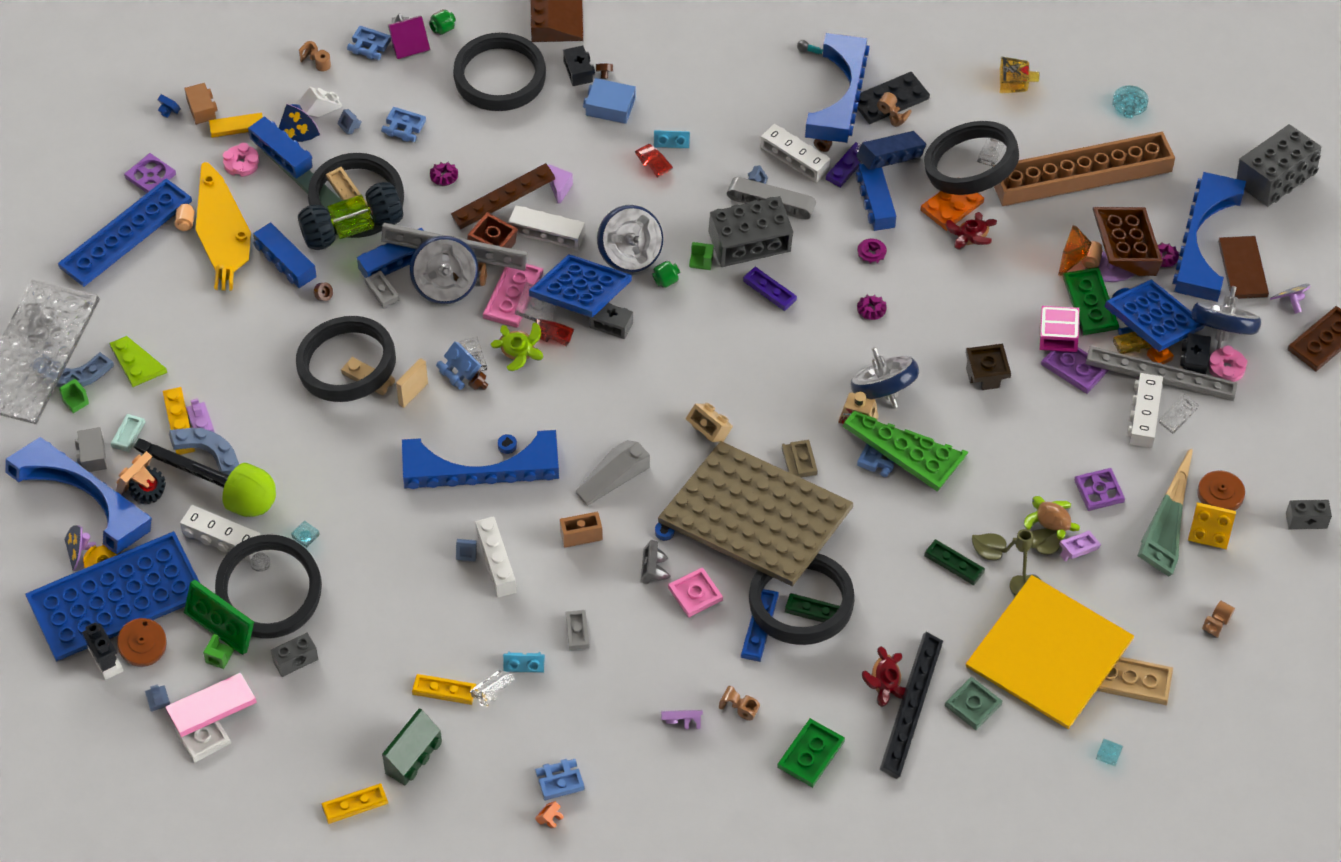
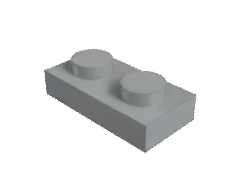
M382 271L365 278V283L383 308L399 301V295Z
M586 611L565 612L569 650L589 648Z

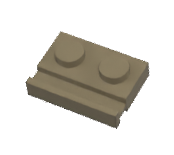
M809 439L790 442L787 445L785 443L782 444V452L789 473L800 478L817 475L818 470Z

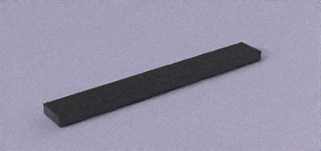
M927 631L922 636L879 769L896 779L901 776L943 644V640Z

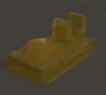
M1136 332L1113 337V343L1121 354L1133 351L1140 352V349L1143 348L1149 350L1151 347Z

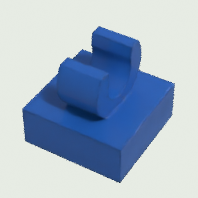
M162 94L157 99L161 104L158 111L166 118L170 116L171 111L178 114L181 109L174 100Z

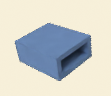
M595 78L593 85L590 84L589 96L588 98L585 97L583 108H586V116L627 124L636 99V86Z

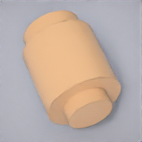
M182 204L176 210L175 227L181 231H188L193 227L195 212L191 205Z
M1091 241L1085 246L1081 263L1086 268L1091 269L1099 266L1103 253L1102 245L1099 242Z

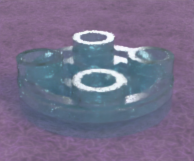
M1127 85L1115 91L1112 105L1124 117L1133 118L1147 109L1149 98L1141 88Z

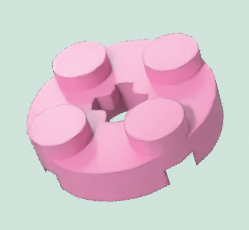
M240 143L237 146L231 147L223 153L224 168L233 176L235 174H240L241 177L251 175L258 168V152L247 143Z
M1224 346L1215 350L1210 355L1208 369L1213 377L1235 382L1244 376L1247 360L1233 347ZM1224 363H1229V364H1231V367H1230V366H1226V367H1225V366H1224Z

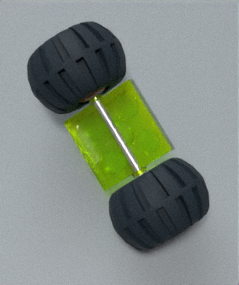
M379 182L371 186L365 194L368 206H366L361 194L328 205V211L322 205H309L303 208L297 218L302 236L308 248L322 250L331 246L336 239L333 226H335L339 239H343L373 229L374 223L379 227H382L384 223L392 225L399 223L404 214L394 185L388 182Z

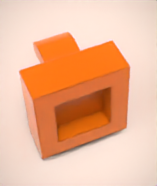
M1154 348L1147 351V356L1151 361L1161 364L1172 361L1174 357L1168 348L1160 352Z
M556 801L546 804L535 820L540 825L547 823L550 828H555L557 825L553 822V817H556L558 820L564 818L560 812H557L561 806Z

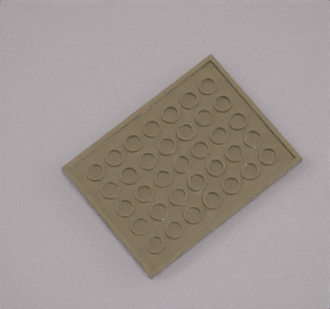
M720 441L659 515L658 522L793 587L852 510L853 502Z

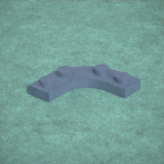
M99 352L86 364L74 369L64 368L48 356L42 358L32 368L36 374L54 386L62 387L76 379L84 387L101 378L114 367V363Z
M185 428L170 430L169 432L173 450L186 448L206 450L213 455L219 471L230 475L234 468L239 465L235 451L230 443L212 431L204 428Z

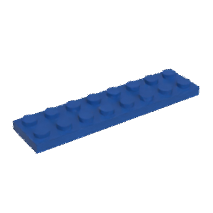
M166 178L58 263L59 268L85 287L176 215V210L180 205L191 203V196Z

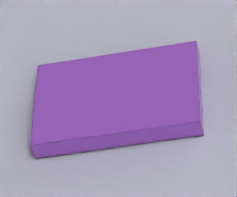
M1079 347L1077 352L1050 351L1041 361L1042 366L1086 394L1109 371L1085 364L1088 353Z

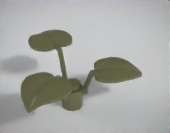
M1047 528L1032 532L1028 529H1022L1018 531L1017 538L1014 537L1007 547L1006 540L1001 535L994 533L972 535L974 549L984 559L999 560L1002 557V552L1007 553L1014 544L1020 552H1023V576H1014L1009 585L1011 592L1015 596L1031 576L1026 575L1028 550L1036 548L1037 552L1050 555L1058 551L1061 541L1057 538V530Z

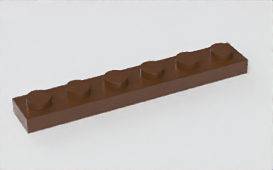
M547 163L454 211L451 213L452 218L461 230L480 220L487 212L491 214L555 180V176Z

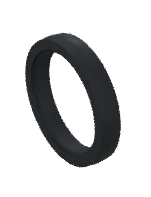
M490 33L469 41L460 49L454 61L453 77L458 92L470 104L489 111H508L522 107L538 96L545 83L546 66L541 51L530 40L512 33ZM502 48L517 51L525 55L534 65L535 73L532 80L521 90L506 95L483 93L472 87L464 75L467 64L476 55L491 49Z
M993 121L964 123L942 133L928 147L924 157L926 174L931 184L944 193L968 195L982 192L1001 183L1014 171L1019 161V148L1013 132L1003 124ZM975 138H993L1007 146L1000 162L978 175L953 178L943 175L937 170V165L942 155L950 148L964 141Z
M347 153L331 158L315 171L309 183V205H322L319 195L327 181V173L339 167H342L344 171L349 169L370 170L381 175L388 183L394 185L403 207L404 188L399 173L390 163L375 155ZM329 214L331 220L337 219L336 217ZM373 219L359 222L343 220L333 224L336 235L349 238L367 237L382 231V227L377 226Z
M362 316L338 317L318 325L304 337L296 353L297 372L304 387L314 396L332 402H348L372 394L389 379L396 363L395 346L389 332L375 320ZM340 334H366L375 338L383 347L381 361L375 370L365 378L350 384L333 385L324 383L316 379L309 371L310 359L315 350L328 339Z
M272 534L254 536L233 547L223 558L215 580V594L232 605L228 597L229 578L237 564L245 557L258 551L277 550L290 554L303 565L309 577V591L299 610L292 616L279 622H254L251 636L267 639L282 637L301 628L314 614L322 589L319 568L309 551L295 540Z
M818 553L806 568L828 576L836 583L841 592V605L830 619L814 626L796 627L784 624L773 618L766 611L761 600L764 587L773 577L757 570L750 585L749 605L752 616L758 626L769 636L779 641L796 645L823 642L838 634L851 618L855 595L850 576L833 559Z

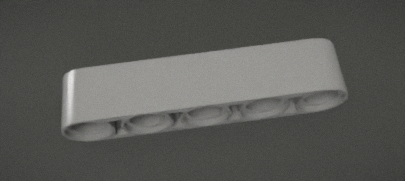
M734 177L726 193L731 200L745 204L751 201H760L769 197L780 196L787 215L805 220L811 217L816 205V200L809 195L742 177Z

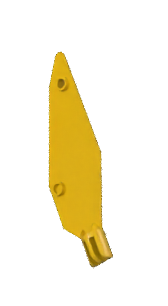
M204 162L201 164L196 233L215 269L214 289L218 290L220 279L222 280V291H226V280H229V291H232L234 272L249 261L251 231L223 177L208 162Z

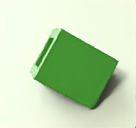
M692 242L689 267L711 270L714 245Z
M76 379L59 388L62 401L72 413L89 404L86 390Z
M213 634L203 652L205 662L224 669L234 649L231 646L220 643L218 635Z

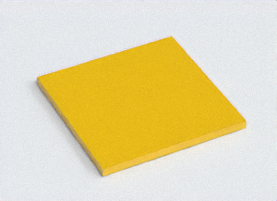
M1031 575L968 659L966 667L1069 730L1133 641L1134 635Z

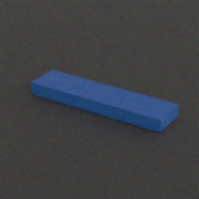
M763 589L761 594L763 606L773 617L779 592ZM751 616L741 658L761 662L768 634L758 626L753 616Z

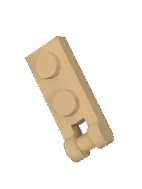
M351 357L341 369V372L350 379L359 381L372 373L375 368ZM390 376L375 392L384 395L388 391L387 388L395 383L394 377Z

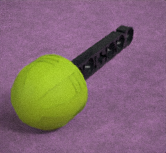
M138 438L134 445V448L142 454L147 451L152 458L223 487L222 501L224 507L241 516L254 517L262 515L271 508L275 501L276 486L273 478L265 470L249 463L239 464L230 475H227Z

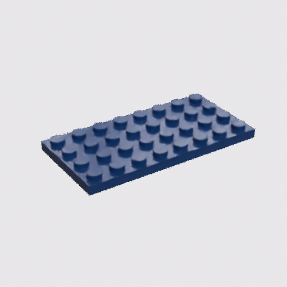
M175 531L25 593L57 662L88 648L82 632L93 623H100L109 639L118 636L122 627L131 620L137 618L155 620L185 607L190 582L193 580L199 582Z

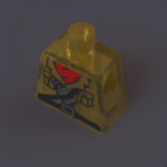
M1001 57L1000 93L1028 91L1029 82H1039L1040 72L1029 71L1028 61Z

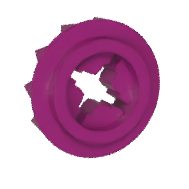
M440 162L438 165L434 164L433 168L430 169V179L433 183L440 186L450 185L458 178V169H456L455 164L451 165L449 162ZM447 170V173L441 177V173Z
M873 238L863 240L857 248L858 257H861L863 261H869L870 264L884 260L887 253L885 244ZM869 248H870V250H872L873 252L875 251V254H872L871 252H869Z
M1161 242L1158 245L1161 257L1163 256L1162 253L1167 252L1166 256L1162 258L1161 267H1171L1178 262L1179 252L1176 250V246L1172 247L1170 243L1164 244Z
M867 294L866 297H861L857 303L858 313L868 320H876L883 317L887 310L886 302L883 301L882 297H876L875 294L873 296ZM869 303L875 306V311L869 306Z

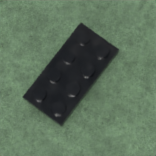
M911 71L861 92L860 100L856 102H858V111L870 125L890 115V113L883 114L877 107V103L884 93L890 92L896 96V107L900 108L898 112L928 100L930 94Z

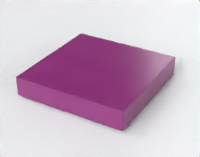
M421 15L388 25L397 59L431 50Z

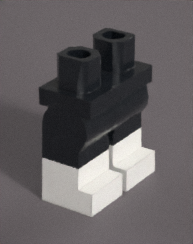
M93 623L87 626L82 635L104 679L107 680L123 672V667L115 655L117 652L100 623Z

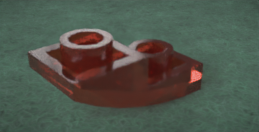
M647 144L635 151L644 166L649 165L657 178L673 168L662 153L651 144Z
M537 319L535 321L541 328V340L548 342L549 339H552L567 347L574 332L573 328L549 320Z

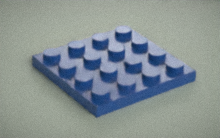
M568 254L529 289V296L592 318L632 281V277L630 274Z
M1152 279L1107 300L1104 306L1159 352L1187 338L1189 333L1195 334L1205 327V325L1193 320L1192 312Z

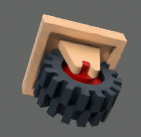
M147 451L142 456L139 454L132 461L133 465L129 469L127 467L124 468L116 482L118 484L116 492L123 495L129 489L131 497L135 496V501L141 500V504H144L145 501L147 504H151V501L153 503L157 502V499L161 498L166 486V482H164L165 477L161 476L162 472H156L157 468L155 467L153 470L150 469L149 464L152 456Z

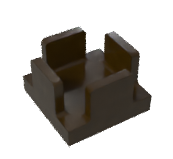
M1003 343L966 348V371L970 383L981 382V389L989 390L1000 388L1002 379L1011 378V370Z

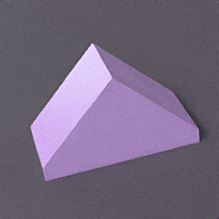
M548 165L555 176V180L549 182L557 203H561L573 185V174L558 167Z

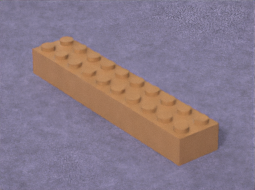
M1162 131L1019 160L1014 171L1005 180L994 186L1001 205L1007 206L1169 173L1173 171L1175 156Z

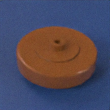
M1217 470L1209 472L1201 478L1197 495L1203 504L1235 511L1243 503L1245 487L1236 475L1227 471Z
M137 618L129 621L122 627L117 638L118 651L121 657L127 663L138 667L149 666L160 660L165 653L167 645L166 634L163 628L157 622L148 618Z

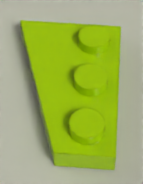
M128 336L109 343L132 387L168 373L166 367Z

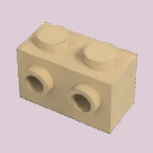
M709 403L694 404L686 417V420L692 424V427L703 433L711 442H724L733 428V425L728 422L729 419L722 414H718L715 411V407Z

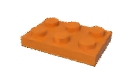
M940 191L922 204L920 210L947 231L945 225L947 220L950 219L956 224L983 204L984 197L979 193L954 195Z

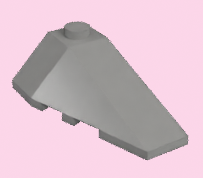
M626 440L613 448L576 490V494L587 506L649 469L650 454L639 442Z

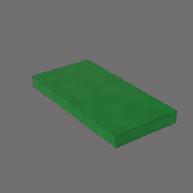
M1099 267L1063 273V279L1072 306L1079 308V327L1082 336L1118 330L1119 324L1116 316L1104 307L1106 301L1110 298Z
M191 581L184 614L212 634L218 635L219 639L240 654L244 655L247 653L254 621L198 581Z

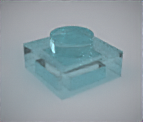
M303 521L291 535L293 539L307 548L320 533L315 527Z
M1103 739L1096 759L1116 766L1123 746Z

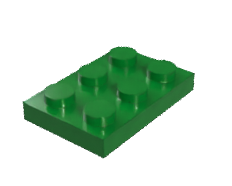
M809 718L778 762L777 768L813 788L845 742V737Z

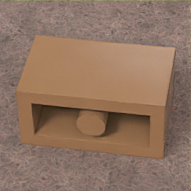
M205 82L185 87L186 100L195 124L216 119L217 105L215 101L212 102L213 95L211 89H207Z
M598 511L560 519V533L564 548L603 540L602 524Z

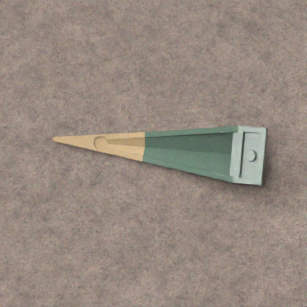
M1192 449L1187 451L1141 540L1142 544L1137 555L1168 577L1174 573L1179 559L1181 517Z

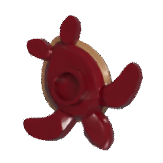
M977 212L975 213V220H967L960 227L950 219L946 221L945 225L950 233L958 236L954 246L956 249L961 250L966 245L990 244L992 239L986 236L989 233V227L996 225L997 220H982L983 215Z
M880 646L877 649L880 658L873 666L872 675L867 671H863L862 678L867 686L871 689H876L878 692L877 703L879 706L884 707L890 700V693L902 699L906 687L899 686L901 683V672L897 663L902 660V654L895 653L891 657L887 654L886 649Z

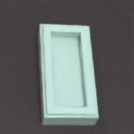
M127 414L111 442V447L130 452L145 424V419Z

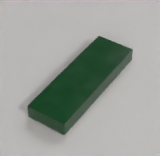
M936 539L924 553L925 557L972 585H975L985 572L984 567Z
M790 593L784 613L823 623L830 619L840 606Z

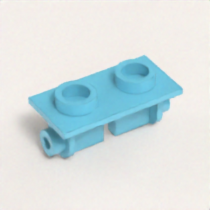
M654 130V147L689 148L690 131Z
M508 651V653L503 654L504 672L544 673L545 654H541V652L524 655L523 653H510Z

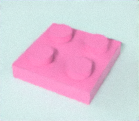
M703 567L668 584V589L688 618L723 601L722 594Z

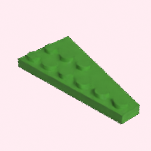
M853 411L842 426L937 492L968 454V451L952 449L951 445L946 443L941 445L934 442L932 438L905 429L903 431L894 428L895 425L888 423L886 425L880 423L876 418L857 411Z

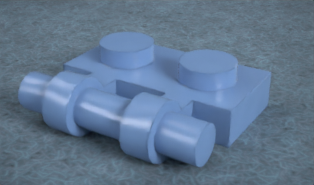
M359 26L352 37V41L356 44L349 43L347 50L352 51L356 55L367 56L371 60H380L381 53H378L377 50L384 52L391 42V36ZM363 46H367V47H370V48H369V50H368V49H365V48H362V47H363Z
M393 107L386 118V123L390 126L383 125L381 132L386 133L390 137L402 138L406 142H415L417 136L411 133H420L426 122V116ZM399 127V128H402V129H405V130H404V131H400V130H397V128Z
M455 341L444 355L448 360L447 363L444 364L442 361H439L436 364L439 372L443 376H447L450 379V383L454 387L457 386L460 390L465 387L462 380L464 378L471 380L482 366L459 342ZM454 367L458 370L456 375L452 372Z
M866 444L857 461V466L875 472L877 467L882 468L880 475L887 477L894 468V462L889 458L887 460L882 459V453Z
M576 759L560 760V763L553 765L548 763L542 765L543 767L535 769L537 777L545 775V778L539 779L544 801L585 790L579 768L570 770V768L577 767ZM562 770H563V773L556 774V775H553V774H552V773L559 772V771H562Z

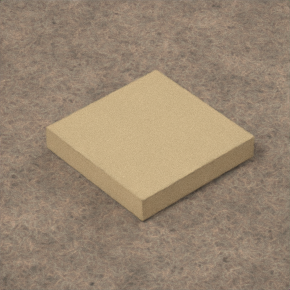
M420 358L396 382L398 403L403 408L428 384L425 360Z

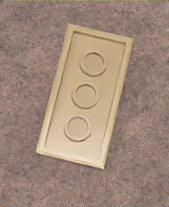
M1120 657L1097 691L1167 705L1173 667Z

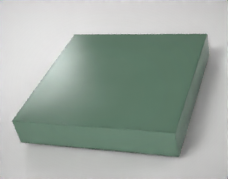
M970 677L945 702V707L977 730L1002 705L1003 701L974 678Z

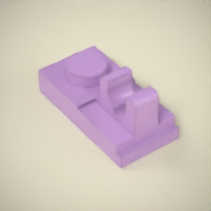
M198 398L190 400L191 406L186 407L192 428H204L214 432L205 402L199 403Z
M1086 531L1060 541L1059 544L1063 549L1060 556L1064 561H1067L1069 557L1073 559L1096 551L1101 544L1090 531Z
M703 710L661 711V719L666 720V724L678 723V719H684V728L689 729V722H691V719H694L696 729L701 728Z

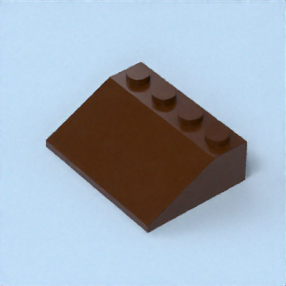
M530 0L531 42L583 41L582 0Z
M1093 207L1092 210L1109 264L1138 276H1157L1163 260L1146 208Z

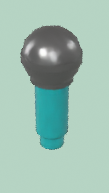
M800 40L797 43V48L801 52L809 51L821 55L823 53V49L810 45L805 40Z

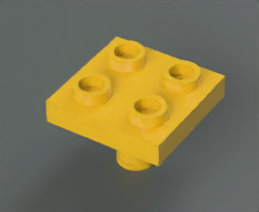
M1197 502L1188 541L1227 550L1236 511Z

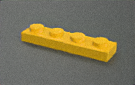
M182 388L164 390L163 396L170 429L190 428ZM195 448L177 449L175 452L182 455L195 452Z

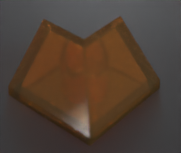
M1072 226L1066 242L1058 273L1060 276L1083 260L1089 252L1092 242L1077 226Z

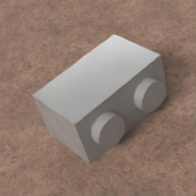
M101 428L77 431L78 439H75L76 450L80 452V454L76 455L77 463L88 472L107 469Z

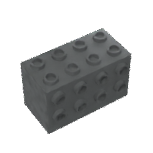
M1288 124L1239 158L1237 179L1246 181L1244 190L1268 207L1278 202L1285 194H1289L1298 185H1302L1309 177L1316 175L1319 170L1318 165L1322 146Z
M780 196L769 197L760 201H751L742 205H733L729 208L716 209L710 212L708 232L720 267L791 252L793 229Z

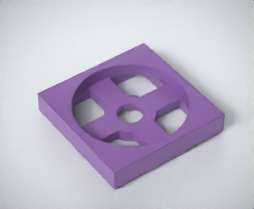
M149 153L124 175L127 180L148 193L166 178L170 180L174 177L176 171ZM149 162L156 164L153 169L145 167ZM162 170L166 171L163 178L158 176ZM140 172L143 174V177L137 181L134 175ZM148 173L154 174L152 177L147 176Z
M1112 468L1075 476L1074 481L1088 511L1125 502V497ZM1100 477L1105 478L1110 482L1105 483L1104 481H1101ZM1091 479L1093 486L1084 488V483ZM1102 486L1104 490L1098 491L1096 487ZM1116 489L1115 497L1109 498L1107 491ZM1088 495H1099L1101 501L1093 502L1089 499Z

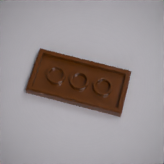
M1256 236L1219 237L1218 243L1229 291L1231 292L1232 286L1237 287L1235 297L1238 299L1268 297L1269 291Z
M1336 305L1293 341L1287 350L1317 372L1341 351V309Z

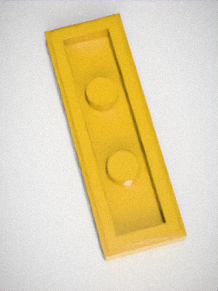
M262 112L209 120L211 137L249 132L248 127L263 118Z
M417 674L412 695L472 705L476 684Z
M379 783L321 804L327 822L330 824L386 805L388 800L382 784Z

